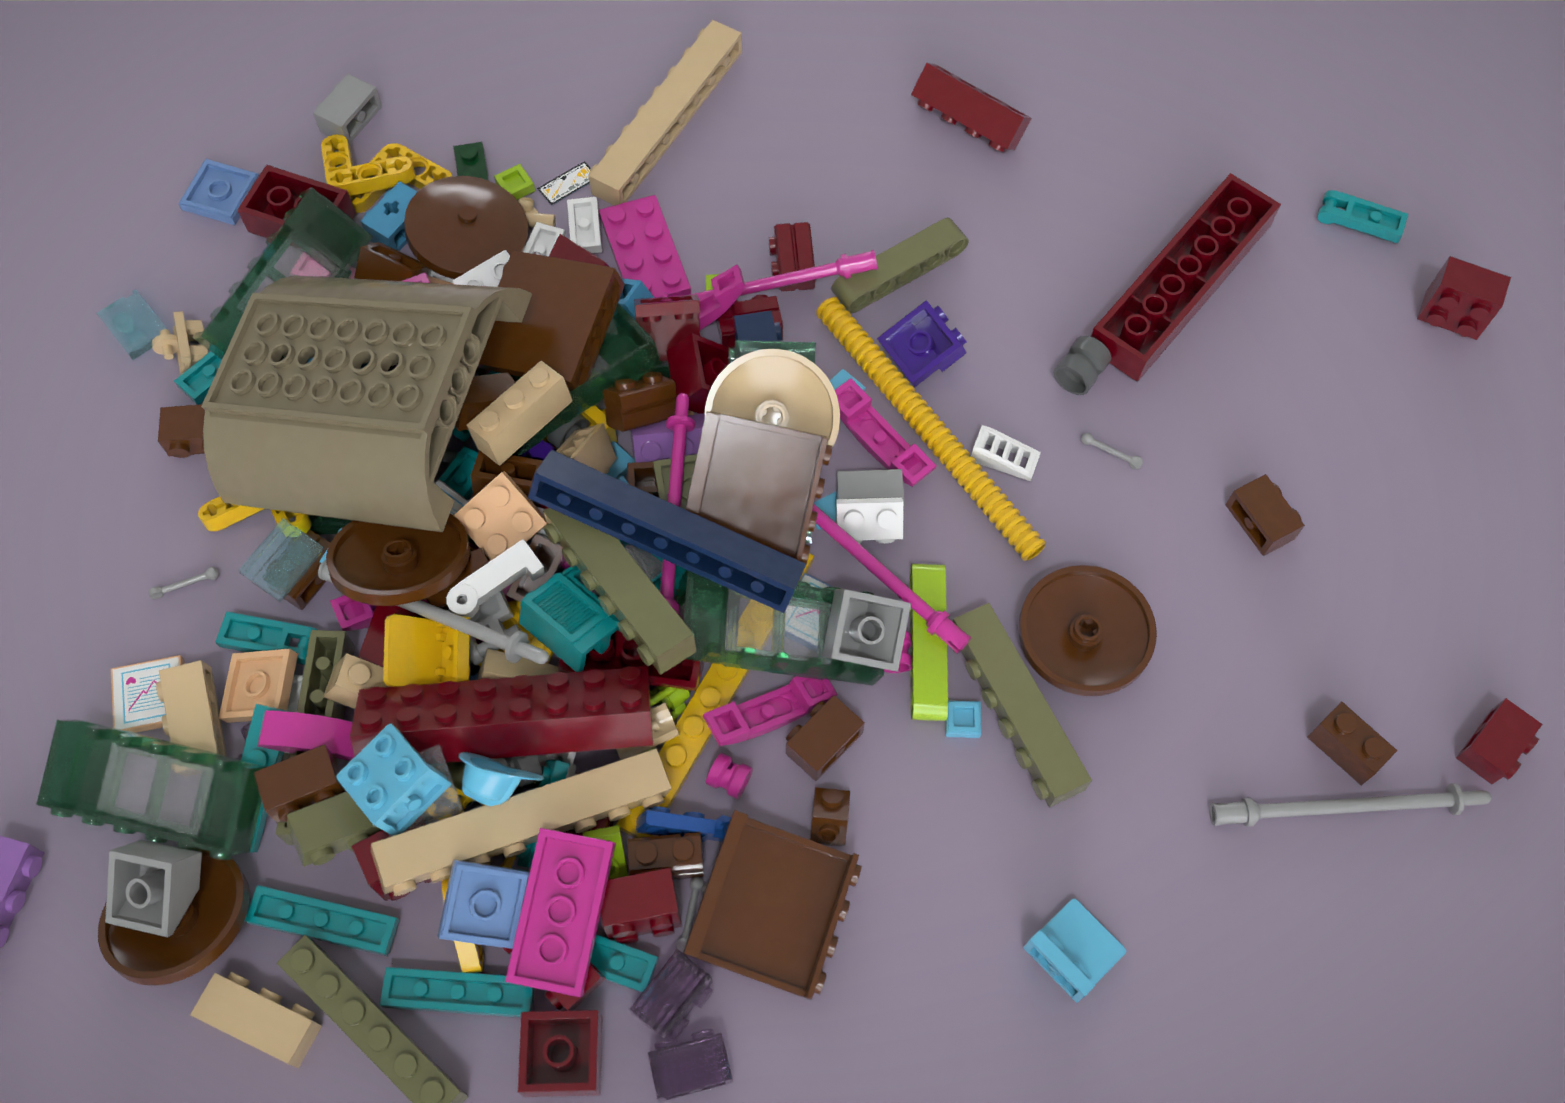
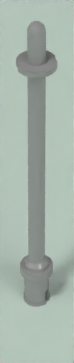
M324 560L319 567L318 576L320 579L332 583L326 560ZM421 600L396 605L505 650L506 659L512 663H517L522 657L538 664H545L549 660L548 652L529 644L528 635L525 632L517 631L512 636H508Z
M1450 783L1446 788V793L1257 804L1252 798H1242L1241 802L1211 803L1210 819L1214 826L1243 823L1244 826L1249 827L1254 826L1261 818L1448 807L1452 815H1461L1464 806L1488 804L1492 796L1485 790L1462 791L1457 783Z

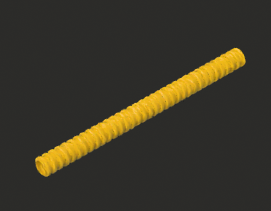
M832 297L822 302L816 311V316L822 319V323L827 326V329L833 333L836 339H839V343L844 346V349L850 353L853 359H856V363L862 366V370L868 373L867 376L870 380H873L876 387H879L881 393L885 394L886 399L891 401L892 406L897 408V412L903 415V419L909 422V426L915 429V433L921 436V440L927 443V447L930 450H933L935 457H939L941 464H946V470L948 472L952 471V477L958 479L957 483L960 486H964L963 490L966 493H971L970 498L973 501L977 500L976 505L979 508H983L982 512L984 515H990V522L996 523L995 528L998 531L1002 530L1001 535L1004 538H1009L1008 543L1011 546L1015 545L1014 550L1017 553H1022V560L1027 561L1036 557L1045 548L1046 541L1039 539L1040 534L1037 531H1032L1033 526L1030 523L1026 524L1027 519L1024 516H1019L1020 511L1017 508L1013 509L1014 504L1011 501H1007L1008 497L1005 493L1000 494L1001 489L999 486H994L995 482L993 479H988L989 475L986 471H982L981 465L975 464V458L969 457V451L963 449V444L957 442V437L951 435V430L945 428L943 421H939V416L933 413V409L927 406V402L921 399V395L915 392V388L909 385V381L903 378V374L900 371H897L898 368L892 365V361L886 358V354L880 351V347L874 344V340L871 337H868V333L863 330L860 324H857L854 317H851L850 312L846 310L843 304H840L839 299Z

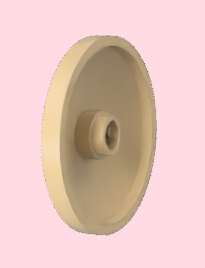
M782 349L753 351L734 360L722 370L714 381L705 406V414L706 411L826 436L828 438L827 445H832V448L835 444L840 425L838 398L825 373L806 357Z

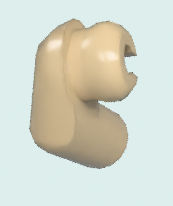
M522 197L518 200L526 214L528 227L534 228L536 222L553 227L556 226L555 214L538 213L536 208L533 207L534 201L529 197Z

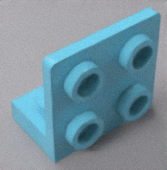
M388 724L336 776L337 780L371 823L392 836L403 833L452 784L444 774L426 763L392 724Z
M1075 898L1071 899L1023 947L1076 1003L1083 999L1127 952L1126 948Z

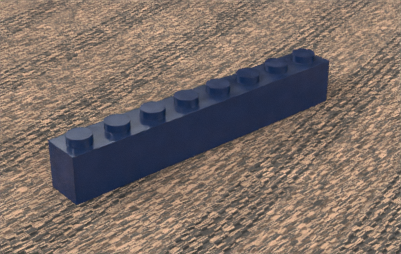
M554 450L549 452L534 474L528 496L529 499L782 613H785L806 566L801 561Z

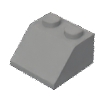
M835 589L822 657L898 672L911 603L847 589Z
M138 840L109 850L105 923L165 937L173 935L199 890L202 852L145 840Z

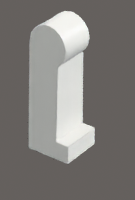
M522 539L455 585L446 597L448 608L451 613L472 618L478 612L479 605L526 573L532 581L544 574V566L525 540Z

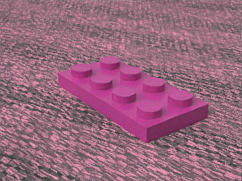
M656 195L599 210L600 220L622 279L642 281L654 297H663V292H667L669 296L691 294L690 284Z
M540 828L505 982L583 997L616 843Z

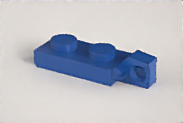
M650 807L649 810H646L637 818L636 831L637 833L657 836L680 834L681 837H684L686 833L700 832L702 842L706 840L723 842L731 817L721 815L716 820L705 819V815L699 812H685L683 815L670 813L669 808Z

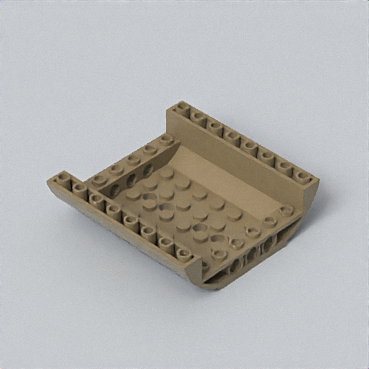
M299 275L280 278L268 285L260 293H252L201 406L205 410L203 438L207 468L213 485L222 501L226 504L443 532L454 500L433 481L494 322L522 323L532 293L521 288ZM313 358L311 362L306 364V361L308 359ZM369 362L366 367L360 369L362 364ZM398 363L396 368H394L391 371H388L390 366H393Z

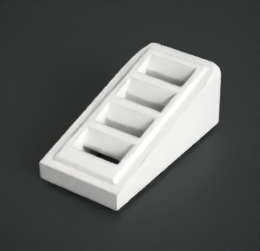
M982 425L971 457L975 458L977 464L1031 481L1041 452L993 428ZM986 444L991 445L990 451L985 449ZM998 448L1004 450L1002 457L996 454ZM1010 452L1016 454L1014 462L1008 460ZM1023 456L1029 458L1025 468L1019 466Z

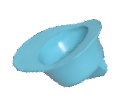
M467 752L459 753V758L465 763L462 778L463 793L484 805L495 806L509 800L521 779H544L539 774L508 767L482 755Z

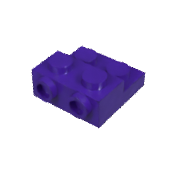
M927 300L877 338L914 387L938 369L943 372L967 353L963 347L967 342L956 327L951 331L945 324L949 319L939 306L933 309Z

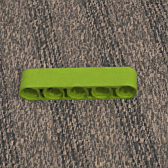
M911 563L910 589L935 611L947 612L945 564ZM910 607V656L912 657L911 719L947 721V644L936 634L931 635L927 632L926 621Z

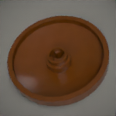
M452 176L433 181L421 188L412 197L405 213V237L414 256L428 269L451 279H456L504 250L509 255H511L512 250L523 252L527 244L528 221L520 203L501 186L482 178Z
M449 514L443 532L353 520L343 527L332 539L326 554V564L333 585L346 597L364 604L393 606L428 598L452 584L465 569L469 560L470 548L464 526L452 514Z
M1069 566L1058 569L1043 577L1027 595L1018 623L1020 644L1025 657L1033 669L1056 688L1081 696H1102L1124 689L1133 683L1145 670L1156 646V622L1152 609L1144 595L1126 578L1113 571L1096 566Z
M184 845L178 847L202 852L200 887L173 935L169 937L105 923V904L98 925V943L104 959L120 976L142 985L170 984L200 972L227 950L243 926L250 898L248 882L244 873L225 852L206 845Z

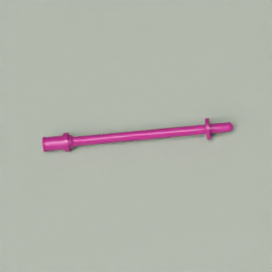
M871 250L847 256L845 253L841 254V258H838L834 263L744 282L745 288L740 296L837 274L848 279L851 278L852 274L874 269L878 270L875 252ZM712 290L699 292L695 294H697L698 298H700L705 294L711 292ZM663 292V297L669 296L667 292Z
M680 393L677 396L675 416L668 417L666 421V427L674 431L668 502L678 507H681L686 434L694 430L696 423L694 419L688 417L689 397L685 393ZM663 559L660 593L675 612L679 614L680 605L673 599L676 565Z
M815 504L813 505L812 511L818 512L816 524L904 602L911 603V608L926 621L927 632L931 635L936 634L956 654L969 643L972 637L967 635L949 619V613L932 609Z

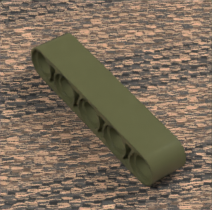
M944 218L876 256L878 270L874 269L852 274L851 278L845 279L844 276H839L832 284L831 290L850 313L858 312L958 256L968 246L969 239L951 218Z

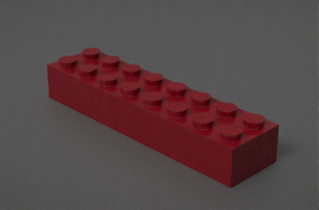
M1230 173L1093 328L1091 337L1099 340L1107 347L1111 354L1110 364L1138 382L1270 228L1281 204Z
M629 666L621 669H592L583 672H556L546 675H519L508 678H482L470 681H445L433 684H408L397 687L359 689L350 732L354 757L388 724L394 725L428 764L460 762L462 760L459 758V753L462 752L496 759L652 746V711L648 666Z

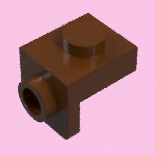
M815 787L811 841L839 846L846 844L850 791Z

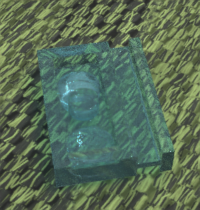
M136 289L132 291L133 295L125 299L123 296L97 312L99 318L132 360L153 348L152 340L160 335L162 329H167Z
M283 518L238 571L267 594L281 602L322 554L324 547Z

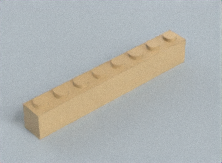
M712 20L705 29L703 28L699 32L694 44L686 48L682 59L669 70L667 78L661 85L655 87L652 97L645 105L640 106L632 122L624 126L620 137L607 148L602 160L598 165L595 164L591 168L588 179L592 195L614 206L626 203L741 55V32L715 20Z
M656 748L512 796L500 805H485L371 843V854L384 894L393 891L394 896H399L417 888L416 883L431 878L432 883H437L450 878L453 860L487 865L491 862V857L504 853L505 858L512 857L526 851L525 845L537 842L540 828L559 832L575 829L576 833H581L596 826L595 821L609 817L610 821H616L630 815L629 809L643 805L644 810L656 807L664 803L663 798L666 797L672 788Z

